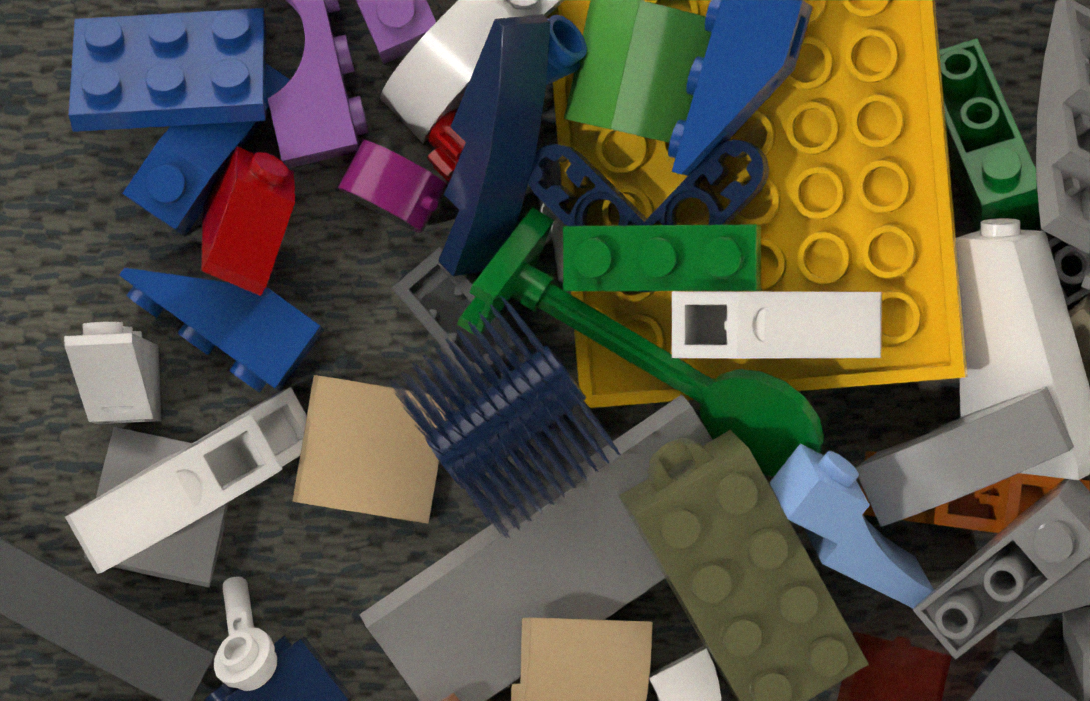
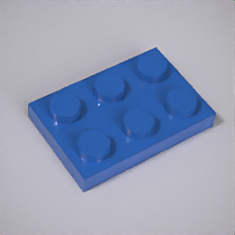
M264 8L75 19L69 100V119L73 132L266 121L267 30Z

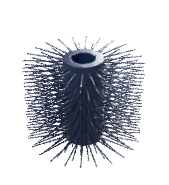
M501 296L502 301L508 307L507 309L517 321L516 323L537 349V353L533 355L530 349H527L518 334L513 331L506 319H503L498 310L491 304L490 307L501 322V326L526 357L524 358L525 362H520L513 349L509 348L500 333H497L492 324L479 312L485 327L495 338L494 341L515 367L513 371H511L508 365H505L495 348L491 347L484 335H481L475 325L473 326L469 321L467 323L471 327V331L478 338L477 341L488 353L490 360L502 372V379H499L492 366L487 364L479 350L475 349L470 340L466 339L461 331H458L457 334L462 339V343L471 353L472 359L484 372L483 375L492 384L491 387L487 381H483L474 365L472 364L471 366L462 351H459L448 338L445 340L449 344L448 347L455 354V359L467 372L465 374L482 394L478 392L480 395H477L469 380L468 382L466 381L457 366H454L448 356L444 355L438 347L437 349L436 346H434L436 348L435 351L441 358L439 360L450 372L448 374L463 390V392L461 390L460 392L465 396V401L453 382H449L441 368L439 367L438 369L433 360L429 359L426 354L425 356L423 355L427 361L425 363L434 373L432 375L444 388L442 391L447 395L446 398L436 383L430 380L424 370L422 372L419 366L412 363L415 366L414 370L419 375L417 377L428 389V391H425L431 398H427L419 384L417 383L416 385L410 375L407 376L404 371L401 374L405 378L403 379L412 390L410 393L425 411L418 407L413 398L412 400L410 399L404 388H400L395 380L394 382L391 380L392 383L390 384L396 391L395 395L404 404V410L420 426L419 428L414 425L425 436L429 447L461 489H466L475 507L477 506L474 500L476 501L489 523L491 520L498 532H502L507 538V536L509 537L507 534L509 531L500 521L502 519L491 505L495 508V503L506 520L508 518L514 528L517 527L520 531L519 527L521 528V526L515 520L517 519L516 516L508 508L510 505L500 495L499 487L513 506L514 504L522 516L524 515L528 522L529 519L532 522L529 517L531 515L523 506L525 504L515 493L517 492L515 488L517 490L519 488L528 503L531 502L536 511L539 510L542 514L541 511L543 510L538 505V500L531 493V488L522 479L521 473L524 472L534 489L536 487L543 498L547 499L551 505H554L553 499L546 491L547 488L537 477L538 474L524 459V457L527 458V454L539 473L542 472L549 484L554 486L559 495L561 493L565 497V493L560 488L561 485L542 460L544 458L530 444L529 441L532 438L543 455L548 457L556 471H559L566 482H569L576 489V486L573 484L574 481L568 475L569 472L559 461L560 458L546 443L548 441L540 432L544 430L547 437L549 438L550 436L562 456H565L573 469H576L580 476L584 477L587 481L583 469L566 447L563 439L552 428V423L556 421L578 453L582 454L589 466H592L595 471L599 472L596 468L597 466L591 460V456L581 445V441L562 417L564 414H567L571 421L573 420L584 438L590 442L595 451L609 464V460L597 444L596 439L573 410L576 405L580 406L588 420L593 423L610 447L618 455L621 454L612 442L613 440L604 430L602 424L585 403L586 396L557 356L547 345L545 347L542 346L522 317ZM432 399L438 404V406L444 411V413L438 407L435 406ZM450 400L458 407L459 411L454 409ZM511 455V457L513 458V460H514V462L516 463L517 467L519 468L520 472H519V471L517 470V468L508 460L507 457H509V456ZM503 469L505 470V472L507 473L508 477L510 478V480H511L512 483L514 484L515 488H514V487L508 482V480L502 475V473L505 475ZM485 473H489L494 483L486 476ZM481 489L485 491V493L487 494V496H488V498L490 499V501H489V500L487 499V497L480 491Z

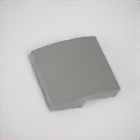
M114 427L96 498L166 456L178 452L192 443ZM228 503L113 566V568L210 588L223 538L224 519ZM84 553V561L91 563Z

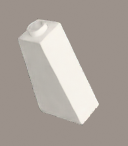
M998 218L983 220L980 222L981 230L956 238L968 377L960 378L961 418L1047 387L1074 447L1066 453L1020 473L1080 480L1090 475V386L1046 232L1020 230V220Z

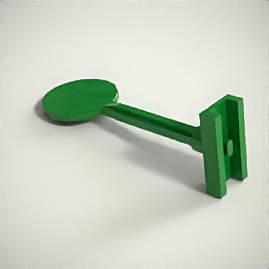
M533 207L472 284L469 293L474 295L475 298L462 313L457 325L473 335L475 334L471 331V327L467 322L470 321L473 326L475 325L482 335L486 327L480 318L479 312L491 323L496 316L490 305L492 304L500 312L505 305L501 296L507 301L512 298L534 312L540 308L662 382L699 402L702 422L711 438L714 440L731 430L750 449L765 476L774 477L800 444L821 453L824 433L820 418L806 397L787 382L762 371L745 369L726 372L712 379L679 358H672V354L554 285L553 277L534 267L540 257L554 220Z

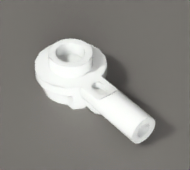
M231 577L223 583L229 636L222 642L215 655L214 671L216 676L228 687L251 691L261 687L272 677L277 666V655L269 635L260 628H254L248 582L242 577Z

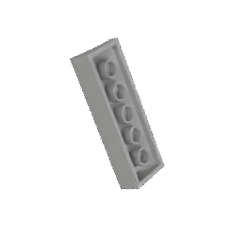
M682 394L614 440L613 443L621 455H618L609 444L602 448L606 458L609 460V464L603 460L598 452L592 455L590 458L597 466L596 468L599 472L595 471L592 466H589L586 460L579 465L583 469L587 481L584 477L580 476L576 469L570 470L568 475L574 481L573 484L576 486V489L569 482L567 483L563 476L558 478L557 482L561 485L560 488L565 493V497L561 493L559 495L553 485H548L546 491L553 499L554 505H551L547 499H544L540 492L536 493L534 496L539 502L538 505L543 510L541 511L542 514L539 510L536 511L531 502L528 503L527 500L523 502L525 504L523 506L531 515L529 517L532 522L530 519L528 522L526 517L522 516L517 508H514L512 513L516 516L517 519L515 520L521 526V528L519 527L520 531L517 527L514 528L508 518L506 520L504 516L501 517L502 520L500 521L509 531L507 532L509 537L507 536L506 538L502 532L499 533L492 523L359 614L366 628L389 657L419 701H441L452 693L460 701H487L521 677L522 618L605 620L665 579L621 502L619 495L649 478V461L653 453L655 454L666 443L680 438H690L704 446L713 440L693 407Z

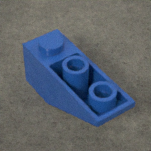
M803 0L710 1L705 18V30L712 33L705 57L697 56L690 69L686 92L689 95H693L687 120L679 119L677 121L669 143L668 156L675 158L672 172L688 176L715 147L728 141L795 70L813 8L811 5Z
M125 267L119 274L120 277L133 285L126 295L129 299L156 318L164 309L184 322V325L178 331L180 336L208 356L215 346L220 348L236 360L229 371L259 393L267 383L281 391L325 331L319 324L269 288H265L261 296L229 282Z

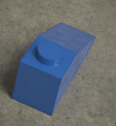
M266 64V117L270 113L268 98L281 90L290 81L289 78ZM263 121L170 126L158 140L122 194L185 237L203 211L205 201L235 148L238 146L245 149Z

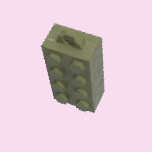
M731 430L704 446L690 438H680L666 443L655 454L653 453L649 461V478L619 495V498L700 640L707 648L711 659L735 701H808L869 665L750 449Z

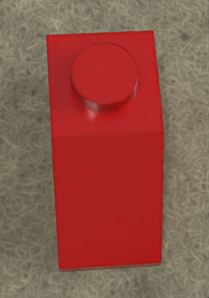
M237 146L203 205L201 271L261 296L267 286L295 205L294 171L288 169L280 159L264 152L254 154Z

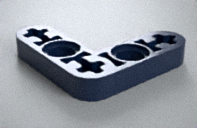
M735 139L725 141L715 147L648 218L582 153L573 147L551 144L543 146L536 151L528 184L535 195L566 226H588V210L595 202L604 199L612 202L618 209L620 216L618 226L677 225V209L682 202L690 198H698L706 204L710 213L708 225H729L762 190L768 180L769 165L762 150L752 143ZM748 154L752 161L748 164L746 170L752 178L747 184L733 181L720 193L731 200V203L724 210L717 197L701 188L699 184L707 177L710 185L717 186L729 172L728 167L723 163L726 157L731 155L741 159ZM568 159L571 165L568 167L566 175L578 188L586 189L590 180L595 184L594 189L579 197L572 211L566 207V204L577 197L562 185L554 184L548 187L546 184L551 176L550 171L545 167L549 160L563 163Z

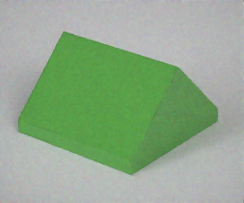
M591 0L583 31L587 52L579 60L580 68L574 72L564 119L670 143L677 121L679 119L687 120L693 95H689L686 92L687 80L692 64L697 56L705 57L712 33L705 30L706 17L644 0Z

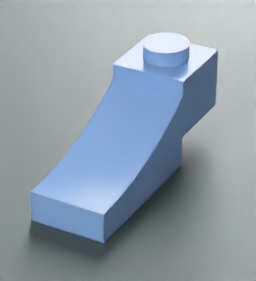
M800 444L770 481V485L787 519L804 527L822 564L914 609L934 589L916 557L883 536L864 517L863 513L870 504L856 481L859 477L858 471L849 461L835 452L828 451L825 455H822Z

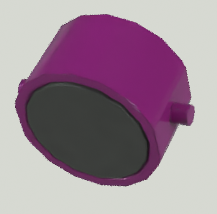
M363 140L338 189L353 200L387 219L422 233L431 215L437 209L438 202L447 187V183L411 160L378 144Z

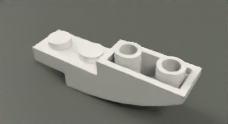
M290 387L276 393L184 449L166 456L65 516L96 573L99 574L188 526L283 470L282 467L299 457L307 415L292 388Z

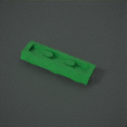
M761 225L563 226V291H761Z

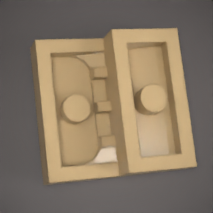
M314 375L292 502L429 524L439 460L429 447L425 436L414 426L416 425L420 428L404 410L403 407L405 406L395 395L396 391L394 388ZM405 390L410 399L412 400L413 398L417 403L418 407H421L425 411V409L420 405V403L415 399V397L410 393V391ZM432 399V401H433V403L435 404V406L438 407V408L444 413V411H443V410L438 406V404Z
M522 618L520 684H512L511 701H646L651 664L653 622Z

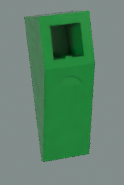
M978 38L940 49L948 155L964 205L975 231L981 230V221L998 218L1020 220V230L1041 229L1036 168Z

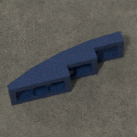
M543 14L494 20L451 124V128L466 143L444 194L459 209V212L438 262L453 277L482 272L511 236L519 218L536 154L546 91L550 21Z

